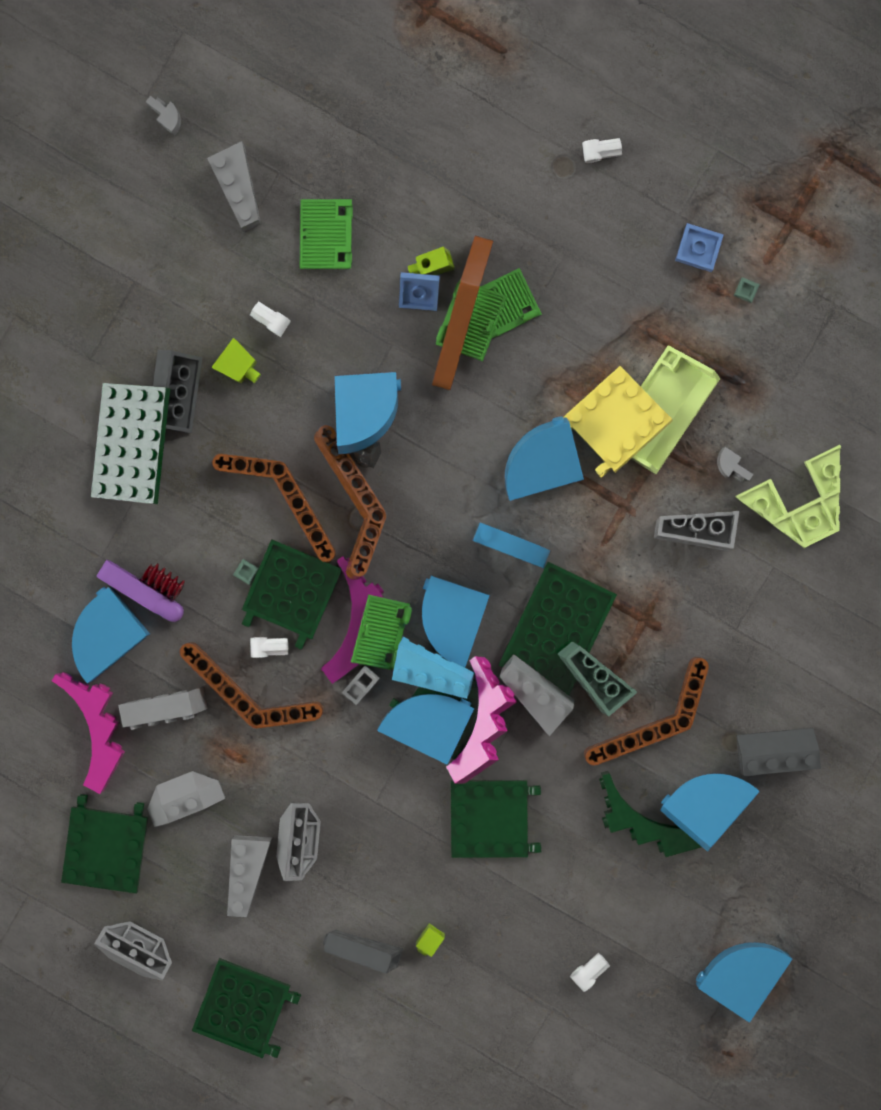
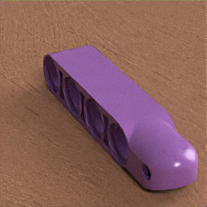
M107 559L96 575L100 580L170 622H177L183 617L184 609L179 603L171 598L168 599L165 594H160L159 590H154V587L148 586L146 582H142L138 577Z

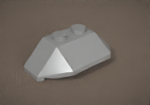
M191 771L158 784L147 810L154 827L201 811L224 800L225 796L218 780Z
M291 803L280 818L276 858L284 881L303 880L305 874L317 860L321 821L309 803Z
M130 921L105 926L94 943L109 959L143 977L163 980L172 964L164 939Z

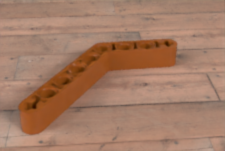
M479 236L474 237L435 371L433 386L451 390L493 240Z
M324 425L315 433V443L364 519L346 567L347 576L350 579L356 580L365 575L386 520V512L350 454L338 453V456L332 454V448L338 451L337 434L331 426ZM341 465H346L349 472H344ZM352 481L358 483V489L352 486ZM362 497L368 499L369 505L362 502ZM372 513L379 516V521L373 519ZM366 530L373 534L372 539L366 536ZM360 548L366 550V556L360 554ZM357 565H358L357 570L360 571V572H358V573H356V569L354 568V567L357 566Z
M218 454L213 458V467L218 471L273 478L318 558L323 562H329L335 558L336 551L285 463L227 454ZM223 458L226 462H232V470H230L231 466L223 465L221 468L218 461H222ZM240 460H244L246 463V467L242 471L237 469V462ZM259 462L265 465V470L262 473H258L255 468ZM277 465L284 467L282 475L275 474L274 469ZM288 481H291L294 485L291 492L284 490V484ZM296 498L303 500V506L300 509H296L293 505ZM307 514L313 518L312 524L308 526L303 523V517ZM316 531L322 534L320 542H315L312 538L313 533ZM325 541L327 542V545H324V547L332 552L329 554V559L327 556H322L324 550L322 547L318 549L317 545H321Z
M189 642L180 648V656L252 728L257 729L314 721L323 714V706L316 701L261 709L196 643ZM191 647H192V648H193L192 653H193L194 655H192V654L187 655V654H186L187 651H188L187 648H191ZM197 655H200V656H201V657L197 658L195 661L192 660V659L196 658L195 656H197ZM200 660H205L208 663L206 670L199 667ZM214 673L221 676L220 683L213 681L212 676ZM227 687H232L235 690L233 697L226 694ZM243 700L248 703V710L240 708V701ZM313 706H315V709H319L316 715L310 712L304 717L305 711L311 710ZM292 709L299 710L300 717L293 718L290 711ZM272 712H279L281 714V720H273ZM259 714L262 717V723H255L253 715Z
M694 657L690 660L674 714L589 746L584 752L586 761L590 765H599L689 730L693 725L707 676L708 662L701 657ZM700 662V664L703 665V667L699 668L697 671V668L694 667L695 663L699 664ZM692 672L695 674L697 672L698 675H701L700 678H698L695 675H691ZM696 679L698 686L695 689H690L689 682ZM691 698L693 701L692 706L685 708L684 700ZM683 716L687 717L686 725L679 726L678 720ZM669 724V731L662 733L660 731L661 725ZM646 730L652 732V736L648 740L642 738V734ZM632 737L634 739L633 745L625 746V739ZM610 744L616 745V750L613 753H607L606 751L607 746ZM599 748H602V751L605 754L604 757L600 753L601 751L599 750ZM592 751L597 754L595 760L590 757Z

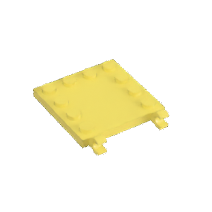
M621 366L563 417L568 419L571 430L574 429L604 461L595 469L601 478L611 469L616 473L673 421Z

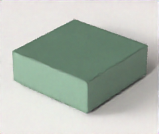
M741 277L733 296L752 303L760 284Z
M243 559L233 575L250 585L259 568Z

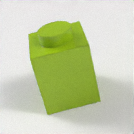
M429 923L416 941L418 952L424 956L428 954L432 957L445 939V934Z

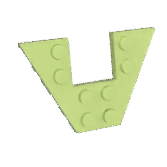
M837 445L804 462L821 497L790 512H787L771 479L735 497L803 548L838 532L840 527L839 475L841 470V446Z

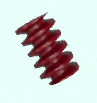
M158 563L154 566L151 564L143 574L141 581L145 582L148 580V586L154 584V590L161 588L160 594L163 595L167 592V598L170 599L174 596V601L182 591L185 580L178 583L179 576L172 579L171 571L165 575V567L159 571Z

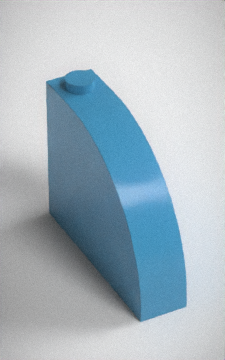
M396 372L335 376L336 431L339 454L365 449L378 441L388 431L396 416L398 391H401V379H397Z
M562 416L553 418L551 422L542 424L526 433L512 449L505 468V487L510 501L584 480L570 423L566 417L563 418Z
M479 523L472 540L541 568H544L550 550L483 523Z
M431 575L430 579L426 578L423 586L426 592L422 605V620L426 635L432 646L442 657L465 668L490 595Z
M103 587L96 592L97 597L84 608L74 627L72 637L73 657L79 673L87 684L95 680L150 635L113 587H108L107 589Z
M439 694L417 695L393 707L383 718L377 731L444 764H448L474 708L470 707V702L462 698L460 701H457L451 697Z
M702 775L684 783L672 796L668 794L661 802L663 806L660 811L708 852L757 796L759 790L748 782L731 775Z
M765 943L735 945L717 955L706 969L697 975L696 985L698 989L750 1023L792 961V958L783 950Z

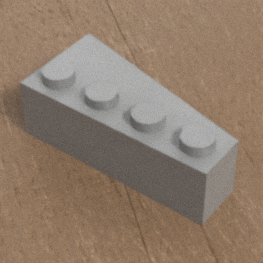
M241 141L207 159L240 227L245 232L260 225L261 221L246 150Z
M739 511L660 516L656 520L654 538L731 551L734 549Z
M515 655L502 668L500 678L550 736L573 710L575 700Z
M203 687L190 691L183 690L171 695L164 694L153 698L139 699L118 705L122 726H130L131 730L141 728L142 724L145 723L148 726L158 725L161 720H165V723L177 721L176 718L183 717V720L194 718V714L208 709Z
M234 835L232 838L227 916L247 917L273 837Z

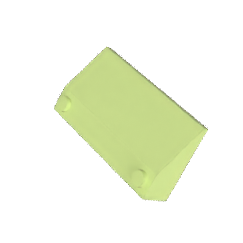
M667 346L641 385V388L673 421L632 457L633 461L654 474L658 473L719 382L720 377L715 370L671 346Z

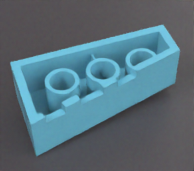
M405 637L402 638L398 645L392 680L467 699L471 690L474 672L453 661L449 662L443 659L437 653L433 654L425 650V647L419 644L416 645Z

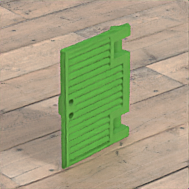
M301 199L300 269H351L352 199ZM339 207H345V215L339 216ZM338 253H344V262H338Z
M520 268L481 286L508 296L492 338L542 315ZM530 306L532 310L524 314L522 309Z
M461 279L456 284L445 320L436 337V345L443 346ZM480 286L461 354L480 361L484 360L508 296Z
M368 595L351 662L393 670L405 624H408L412 613L410 604ZM398 608L404 609L402 618L396 617ZM387 653L393 654L391 663L385 662Z

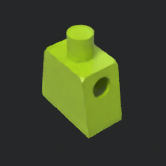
M444 246L417 256V263L408 266L409 273L438 275L455 269L450 251Z
M234 338L212 366L216 371L239 383H242L245 378L256 383L261 376L259 372L253 369L257 361Z

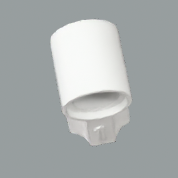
M620 138L604 141L593 139L582 143L585 163H594L604 158L622 155Z
M260 302L254 306L250 314L251 317L267 326V329L279 337L282 336L291 322L281 313L274 312Z
M250 638V651L253 658L268 657V655H288V638Z
M598 952L584 966H579L571 974L570 978L585 992L593 986L596 981L595 979L609 968L610 965Z

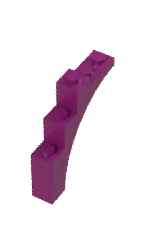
M344 556L338 559L337 562L344 572L350 588L352 601L351 620L341 647L333 658L321 668L332 684L359 665L352 663L351 659L368 595L384 598L382 595L384 590L378 583L375 585L372 582L366 586L364 583L367 580L364 576L356 580L350 579L347 576L346 567L350 558L346 559Z

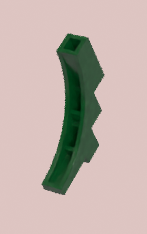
M609 771L601 772L602 778L599 779L602 790L605 789L607 796L604 797L607 808L611 807L610 810L604 811L605 817H602L605 829L609 828L610 833L632 827L629 830L632 841L636 840L637 844L641 845L659 840L656 842L659 853L663 852L665 857L702 847L679 826L656 822L634 810L615 788Z

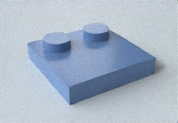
M687 223L675 261L712 272L723 234Z
M401 272L399 308L437 311L440 276Z

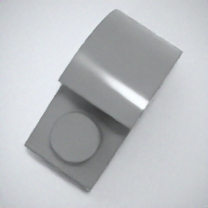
M150 96L146 103L160 115L156 120L163 128L175 136L181 126V117L178 110L171 101L167 105L160 98L157 97L155 100Z
M726 447L720 450L717 457V466L724 477H729L733 473L735 479L743 482L750 481L753 476L751 472L738 465L741 459L739 455Z
M364 666L342 693L357 705L379 680V677L368 667Z

